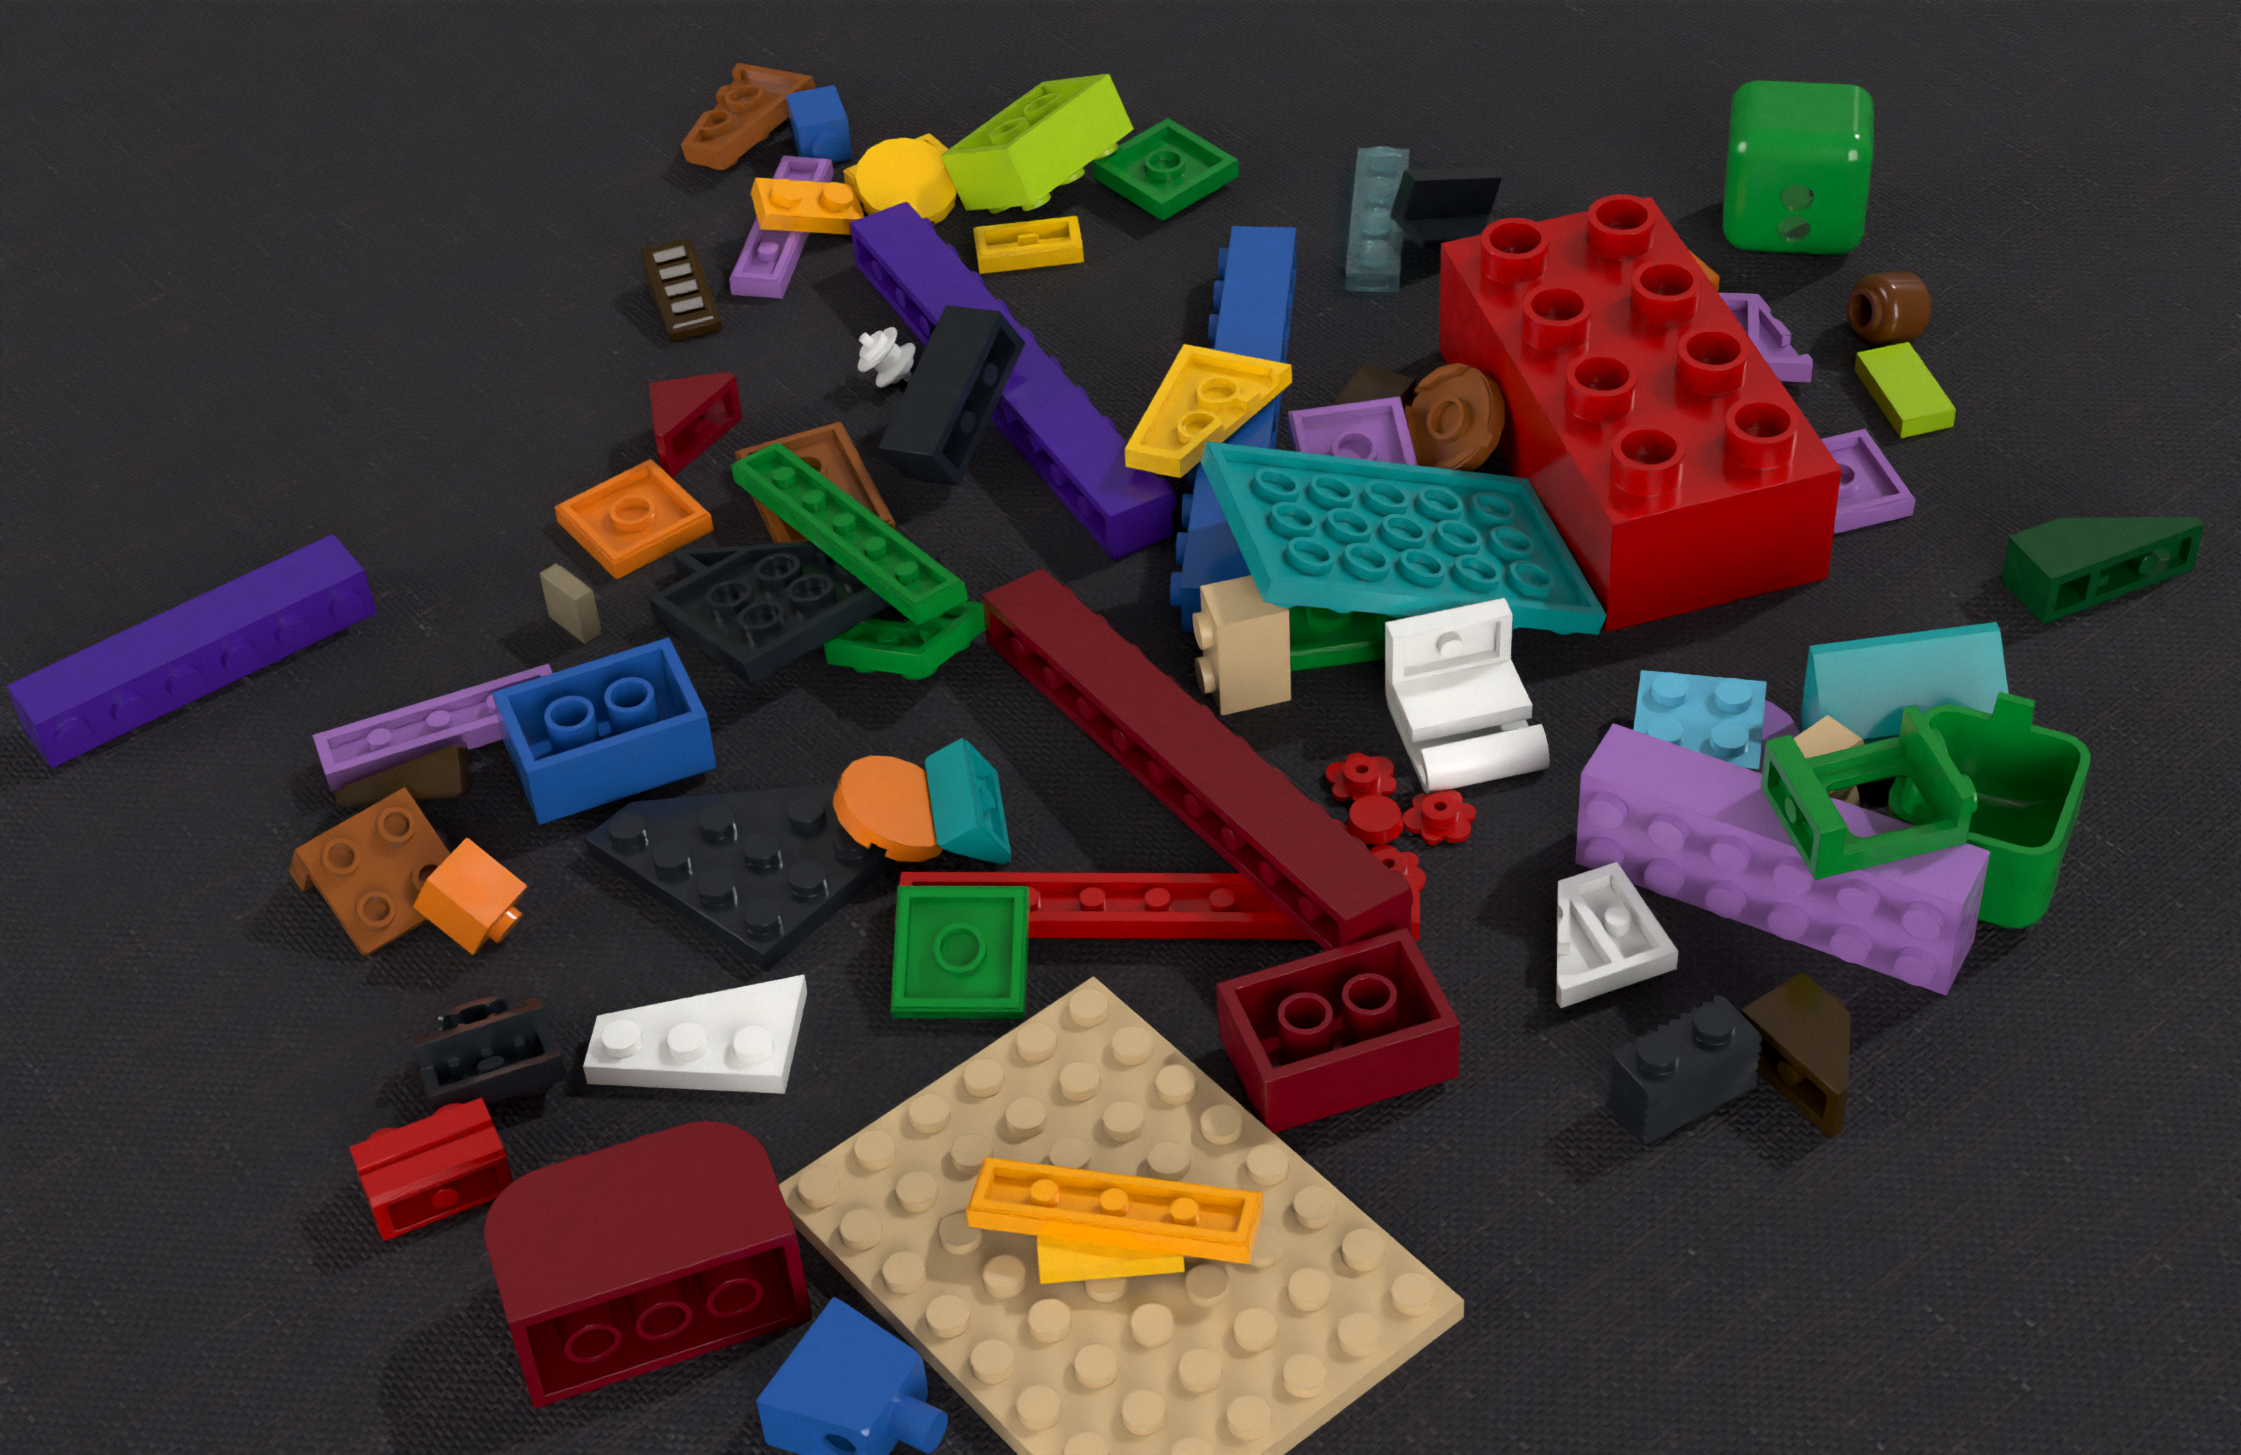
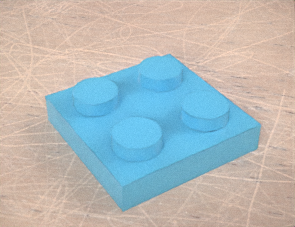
M1641 670L1633 730L1759 773L1767 682Z

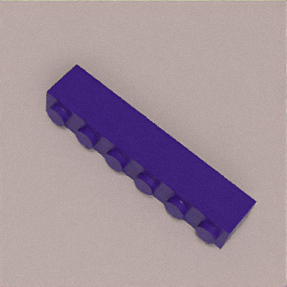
M331 534L6 686L23 730L49 766L53 768L376 614V609L365 570L336 536Z

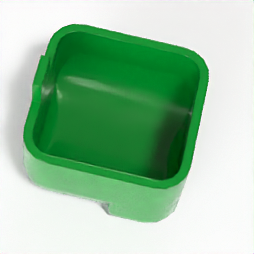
M1999 691L1993 714L1964 706L1946 704L1927 710L1923 716L1931 729L1936 728L1941 732L1949 757L1960 774H1966L1970 777L1976 790L1978 805L1976 812L1971 815L1967 843L1990 851L1978 921L2006 929H2022L2036 924L2049 907L2057 885L2062 858L2081 809L2091 754L2087 746L2076 737L2032 725L2035 700ZM1897 775L1889 792L1886 816L1912 825L1936 820V817L1914 782L1906 776Z

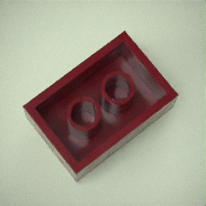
M1407 927L1217 983L1219 1038L1259 1121L1273 1133L1459 1077L1460 1022Z

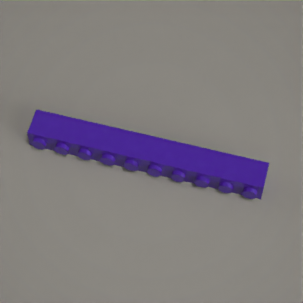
M906 201L850 222L856 266L926 346L946 305L1000 311L1026 342L990 420L1113 561L1174 536L1172 511L1176 509L1177 501L1170 483L1163 477L1158 478L1153 472L1126 467L1125 447L1127 443L1118 434L1111 418L1106 415L1102 416L1090 403L1085 390L1079 385L1074 386L1064 375L1057 359L1053 356L1048 357L1037 345L1032 332L1027 327L1022 328L1013 319L1002 299L996 300L986 289L981 276L976 271L971 272L962 263L954 246L951 244L946 245L941 240L928 218H921Z

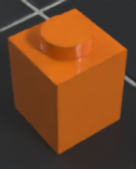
M466 837L426 879L413 907L469 953L474 955L489 938L499 944L516 926L523 915L516 909V906L527 885Z

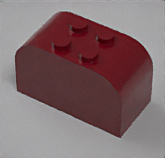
M713 1121L688 1123L657 1133L644 1134L625 1143L589 1154L576 1155L563 1162L537 1169L507 1186L495 1199L486 1217L484 1227L485 1243L534 1409L813 1319L796 1231L769 1157L761 1143L754 1136L731 1124Z

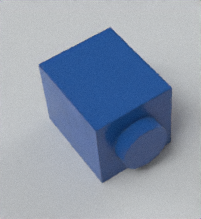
M835 85L785 94L791 137L799 157L832 160V164L853 160L848 118Z

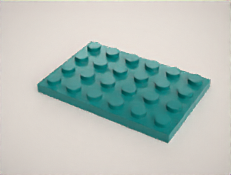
M1208 441L1206 443L1200 460L1201 465L1263 602L1272 603L1284 608H1292L1298 605L1328 608L1338 613L1359 611L1385 614L1393 618L1404 619L1409 616L1414 617L1505 598L1513 614L1512 630L1519 627L1543 629L1561 635H1569L1573 632L1598 635L1607 615L1527 478Z

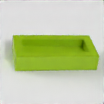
M1909 342L1856 353L1854 371L1900 438L1954 427L1956 408Z

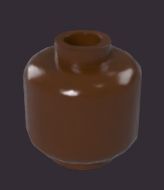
M1910 271L1871 273L1857 281L1847 300L1846 314L1851 327L1862 340L1869 344L1907 342L1914 340L1923 333L1929 323L1932 302L1927 286L1918 275Z

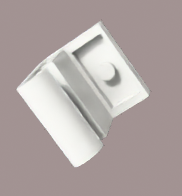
M1505 598L1385 622L1386 700L1389 711L1426 794L1549 768V748L1542 724L1528 726L1526 719L1532 718V703L1511 661L1513 614Z

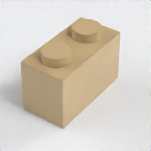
M1252 575L1200 586L1201 612L1193 613L1192 620L1197 644L1201 650L1203 649V657L1195 658V672L1202 694H1212L1221 716L1290 701L1289 609L1263 602Z

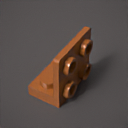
M406 787L296 848L289 873L302 892L316 885L359 952L363 956H369L428 921L413 906L426 879L442 864L450 853Z

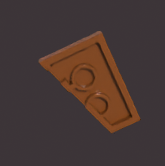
M737 63L732 70L734 79L732 84L721 86L715 95L718 103L715 109L702 113L682 142L681 147L686 162L707 166L713 170H725L735 165L739 157L755 144L768 138L772 130L789 118L785 94L816 89L813 76Z

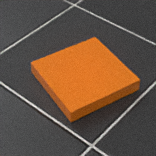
M652 459L554 507L557 522L616 580L714 530L711 514Z

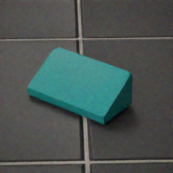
M963 738L929 755L925 760L937 844L949 852L999 865L1011 862V850L997 771Z

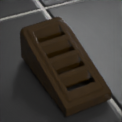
M684 238L644 248L641 251V259L646 284L670 342L722 330L718 310L692 241ZM701 308H702L701 311H697V312H693V313H689V314H685V315H681V316H677V317L674 316V315H677V314H681V313H685V312H689V311H693V310H697V309H701Z
M467 743L447 746L348 784L335 792L336 804H340V807L375 804L406 787L414 800L460 796L469 793L468 790L472 789Z

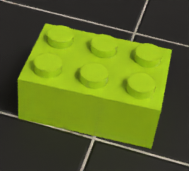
M1109 73L1041 82L940 156L966 211L988 209L991 214L1017 206H1021L1024 211H1029L1047 203L1051 199L1049 192L1057 186L1071 183L1083 176L1085 173L1083 167L1094 159L1104 158L1118 149L1117 141L1131 132L1133 126Z

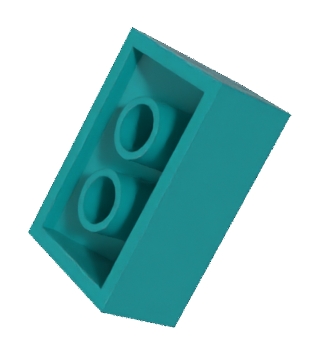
M1997 622L1809 646L1799 725L1800 733L1829 715L1861 737L1865 745L1898 737L1903 708L1917 705L1922 715L1935 706L1946 704L1964 706L1993 714L1999 691L2008 693L2001 631ZM1892 776V777H1888V778H1884V779H1880V780H1876V781H1872V782L1884 781V780H1892V779H1895L1896 776Z

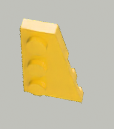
M1184 344L1125 447L1126 467L1181 478L1200 462L1207 441L1222 443L1292 383V365Z

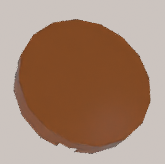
M1460 363L1438 367L1420 381L1414 390L1418 395L1414 399L1412 407L1406 405L1404 411L1418 466L1472 472L1485 463L1498 445L1505 424V400L1498 383L1480 369Z

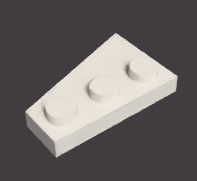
M805 975L597 1015L583 1065L587 1084L785 1094L807 996Z

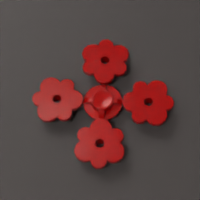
M1352 753L1347 756L1346 762H1335L1329 765L1326 769V781L1333 786L1332 796L1338 801L1346 802L1351 800L1353 803L1346 825L1339 820H1333L1345 831H1348L1351 836L1359 837L1365 844L1377 845L1370 852L1390 870L1397 871L1400 874H1419L1420 891L1426 885V875L1423 870L1418 868V856L1412 852L1401 853L1393 846L1385 844L1395 840L1401 834L1403 826L1411 833L1421 834L1422 840L1431 845L1439 844L1443 839L1451 843H1460L1470 837V823L1476 818V809L1470 804L1463 803L1461 794L1456 790L1446 789L1430 795L1425 793L1416 795L1412 800V808L1408 809L1402 818L1399 806L1392 799L1385 797L1396 791V780L1392 777L1394 765L1391 760L1381 756L1369 757L1362 753Z

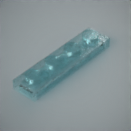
M1389 146L1358 148L1345 273L1346 291L1399 292L1404 231L1390 217L1404 170H1409L1410 149H1394Z

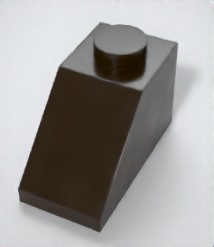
M1802 971L1743 1008L1741 1014L1756 1028L1763 1040L1759 1043L1761 1051L1758 1052L1760 1059L1757 1061L1759 1068L1756 1069V1072L1832 1139L1842 1132L1849 1088L1851 1013L1834 993L1822 989Z

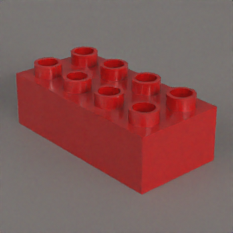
M1627 194L1609 195L1596 200L1589 207L1588 211L1539 222L1524 218L1501 219L1489 224L1481 235L1441 243L1439 351L1448 365L1460 363L1480 369L1498 383L1505 400V424L1496 447L1514 477L1527 478L1607 615L1602 625L1605 632L1828 578L1842 469L1652 197L1642 199Z

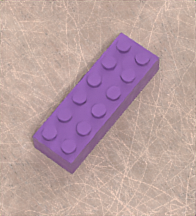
M1614 723L1612 724L1581 772L1576 864L1596 869L1618 862L1632 884L1652 890L1659 895L1671 897L1708 910L1721 917L1730 918L1764 930L1782 939L1794 941L1839 957L1846 962L1856 963L1901 979L1908 984L1920 986L1945 996L1947 995L1974 942L1990 851L1965 843L1814 880L1761 789V773ZM1830 797L1849 830L1856 836L1869 837L1914 826Z

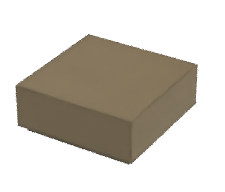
M556 563L539 573L549 617L584 644L601 634V626L593 590Z

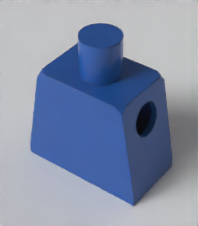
M835 1297L830 1300L756 1400L765 1443L800 1455H889L898 1441L930 1454L940 1444L948 1424L947 1412L926 1403L928 1387L924 1362L918 1352Z

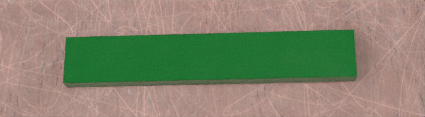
M780 442L767 446L731 465L735 483L917 626L968 600L965 582Z

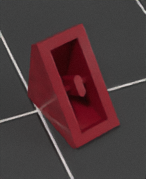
M729 372L649 383L654 433L660 465L671 478H674L743 419L736 375Z

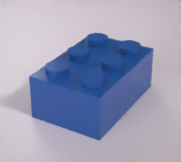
M669 637L492 692L505 748L538 825L717 768L708 715Z

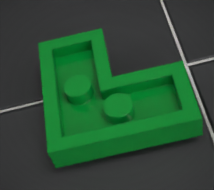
M964 601L918 626L911 620L906 623L871 618L861 621L823 643L827 664L853 667L859 673L875 671L901 674L903 678L908 680L929 677L937 671V667L955 653L969 647L971 641L985 631L983 603Z

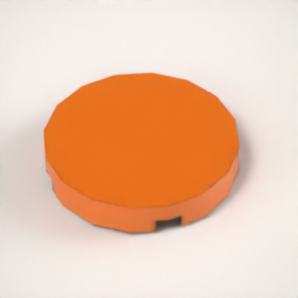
M872 755L853 761L845 769L838 780L837 789L834 792L833 807L840 824L856 842L868 849L872 843L887 849L884 856L896 861L923 862L939 856L944 849L936 841L925 770L913 763L895 757Z

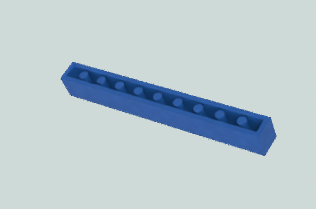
M1232 226L1229 248L1220 247L1219 280H1215L1213 294L1214 313L1219 314H1210L1208 342L1209 347L1214 348L1207 349L1286 364L1297 276L1296 228ZM1282 392L1222 443L1276 449ZM1201 462L1187 472L1188 490H1194L1193 494L1184 493L1182 500V528H1188V532H1178L1176 542L1177 567H1183L1182 572L1172 571L1170 604L1171 607H1181L1182 632H1194L1193 613L1201 612L1200 586L1251 575Z

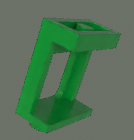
M1917 705L1903 708L1898 737L1819 756L1805 758L1792 735L1766 740L1761 789L1814 880L1967 843L1971 815L1976 812L1978 805L1974 784L1968 775L1960 774L1948 755L1947 746L1941 732L1936 728L1931 729ZM1902 775L1914 782L1936 817V820L1869 837H1859L1849 830L1828 793Z

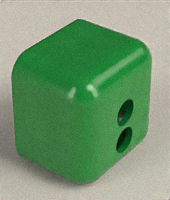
M1757 80L1748 82L1736 90L1731 102L1722 220L1723 233L1732 246L1743 251L1831 256L1847 254L1858 246L1864 234L1874 148V102L1871 95L1865 89L1850 84ZM1809 189L1812 191L1813 197L1809 196Z

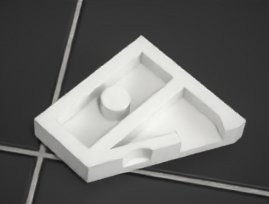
M1618 862L1558 881L1556 1001L1560 1008L1677 969L1678 950Z

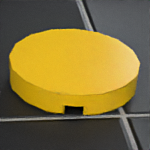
M910 138L884 140L869 148L858 161L854 183L856 195L863 203V210L867 215H871L907 201L921 218L926 217L931 222L934 221L933 225L943 221L954 208L957 190L940 156L944 152L925 141Z

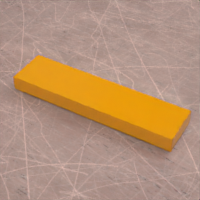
M984 1157L966 1209L968 1227L1037 1236V1233L1154 1252L1250 1264L1264 1211L1263 1192Z

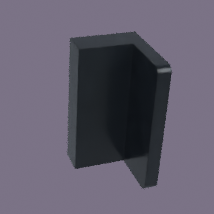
M1492 167L1404 170L1390 217L1422 249H1441V243L1481 235L1489 224L1496 221L1490 213L1502 177Z

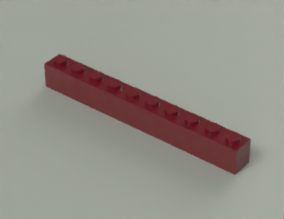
M1041 568L982 595L986 643L1325 951L1406 927L1411 934V906L1414 899L1411 887L1405 877L1397 871L1390 870L1369 851L1359 837L1351 836L1329 817L1321 804L1312 802L1290 783L1288 777L1280 769H1274L1253 751L1250 744L1243 737L1236 736L1216 719L1213 712L1206 705L1197 703L1180 688L1177 681L1170 674H1164L1145 658L1137 645L1129 644L1110 627L1102 615L1093 613L1078 600L1068 586H1062Z

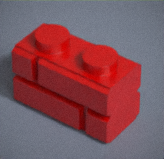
M482 1097L465 1104L453 1103L439 1108L432 1116L398 1129L384 1128L371 1134L366 1141L349 1147L363 1191L383 1242L494 1200L507 1186L514 1182L505 1150Z

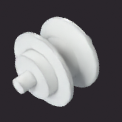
M890 327L883 332L877 331L871 336L865 332L859 338V342L863 346L859 352L861 358L858 362V370L866 372L874 368L878 371L876 385L880 388L890 383L896 384L901 379L909 382L913 376L910 369L914 363L915 345L907 343L899 347L895 343L897 330L894 327Z

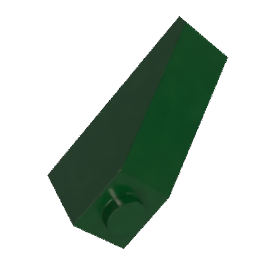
M2198 517L2058 518L2009 536L2001 581L2042 624L2194 569L2204 523Z

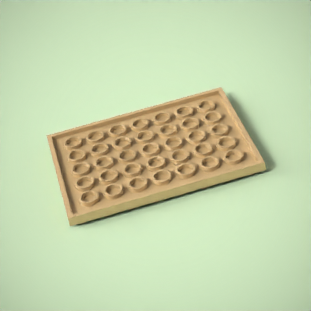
M1094 976L779 1184L794 1227L1018 1455H1284L1464 1318V1300ZM984 1157L1263 1192L1264 1211L1250 1264L1184 1256L1185 1272L1040 1284L1037 1236L968 1227L966 1209Z

